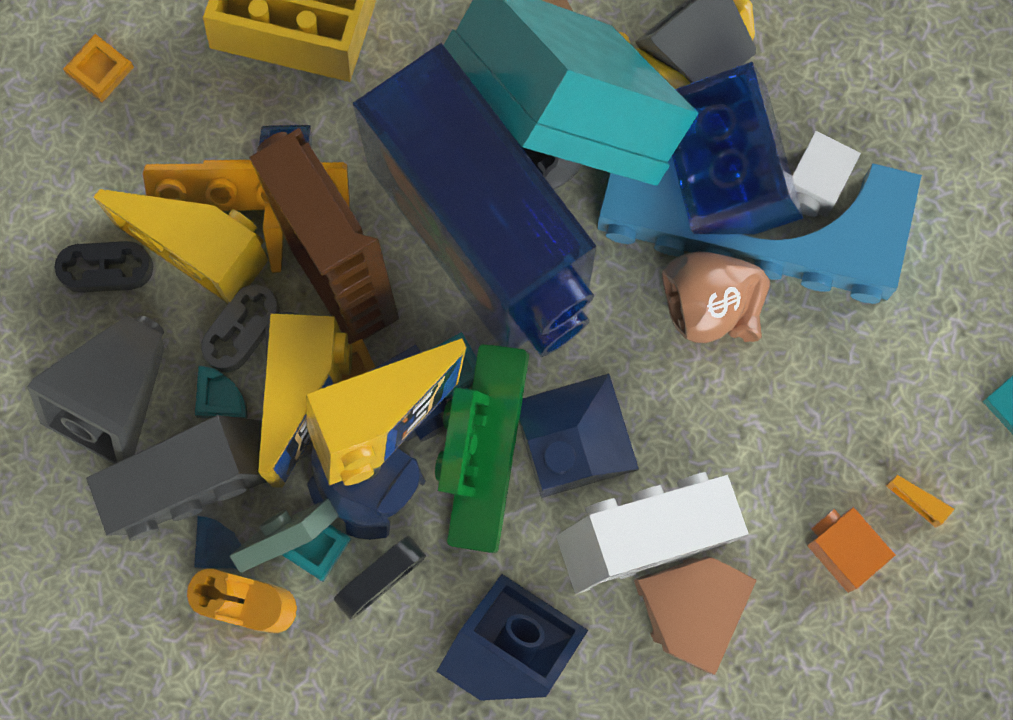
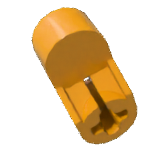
M203 569L192 577L188 585L187 598L193 611L212 619L257 631L280 633L287 630L296 617L297 605L294 596L287 589L221 570ZM240 598L245 599L244 604L239 603Z

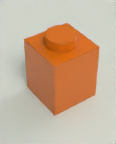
M854 507L842 516L833 509L811 528L817 537L807 545L848 593L858 589L896 556Z

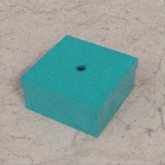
M472 0L456 30L452 29L440 50L523 148L655 186L659 184L670 166L668 163L669 159L699 114L612 25L542 0Z

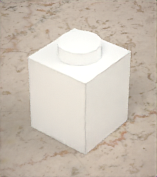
M815 131L782 196L790 199V205L804 215L816 217L820 214L827 218L861 153Z

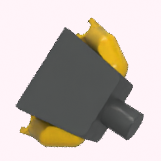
M686 0L635 41L639 47L636 48L639 54L681 96L705 95L715 88L726 105L732 107L752 92V88L738 70L741 65L756 53V46L753 42L755 37L753 5L750 0ZM619 32L630 43L629 37L625 33Z

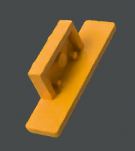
M204 160L203 164H146L144 166L143 179L146 196L216 206L221 211H231L232 209L236 211L265 210V206H271L250 160ZM321 162L349 207L350 193L347 164L344 162Z

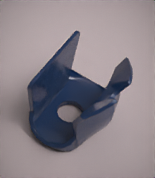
M313 445L311 466L314 474L307 482L314 505L329 499L339 515L338 518L345 522L347 535L358 539L373 540L389 536L390 521L388 517L402 509L411 499L418 485L423 486L426 480L421 473L417 460L397 448L381 465L379 473L374 478L348 486L344 485L343 481L329 485Z

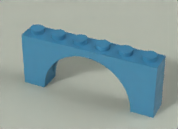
M675 153L669 159L668 163L670 166L657 186L610 173L597 230L606 232L605 236L608 239L622 244H634L635 239L655 243V250L671 256L683 255L684 251L712 252L760 267L771 280H779L782 278V275L802 279L801 285L805 288L827 292L831 290V287L851 291L850 297L857 301L871 304L880 303L881 299L888 300L898 288L922 177L919 174L872 163L863 178L856 200L838 219L828 226L805 236L783 240H767L737 233L718 223L704 212L692 198L682 181Z

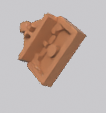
M707 556L700 559H685L679 565L653 575L647 574L634 579L638 595L643 596L653 628L650 634L653 641L662 644L664 652L706 673L715 675L757 580L715 558Z

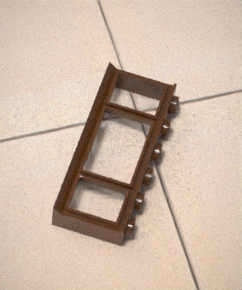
M298 128L289 134L279 132L265 139L258 146L257 153L250 156L249 159L290 250L330 315L335 316L341 332L347 333L348 344L361 339L364 341L399 320L379 240L363 234V230L309 143H306L301 129Z

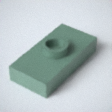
M325 499L292 516L289 515L287 510H283L263 522L259 526L261 530L230 555V558L239 572L242 573L312 541L339 515L329 499Z

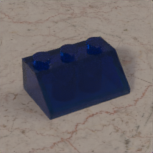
M749 62L675 89L699 113L672 155L689 225L693 234H758L803 219L767 85L754 63Z

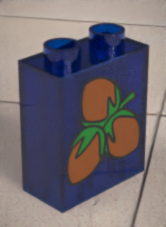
M442 43L353 102L369 170L500 346L518 348L529 341L540 357H544L568 343L588 325L590 319L583 309L595 296L590 290L596 244Z

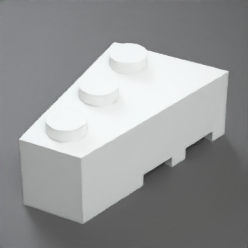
M703 472L678 481L679 489L664 493L662 486L658 485L632 494L631 496L634 501L632 503L618 506L615 498L585 508L587 513L585 518L556 536L575 595L588 591L599 583L619 577L621 580L636 575V572L691 557L730 544L748 535L749 533L728 475L709 480L707 473Z

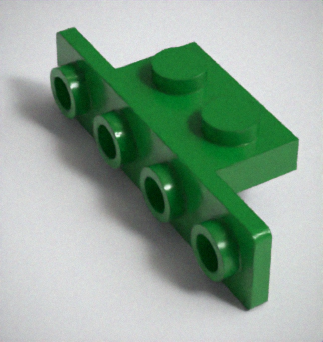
M481 344L478 348L472 390L454 387L453 398L445 406L443 424L447 430L444 450L440 451L436 460L435 477L439 481L437 491L454 495L447 544L451 547L487 553H497L499 550L530 356L529 352L524 349Z

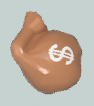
M692 252L680 255L662 270V281L670 317L676 330L685 339L694 343H709L720 339L726 333L733 338L741 337L744 342H756L762 338L760 313L770 288V280L763 269L749 262L712 252Z

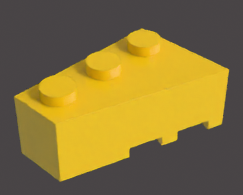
M209 0L203 15V21L210 49L351 82L376 0Z

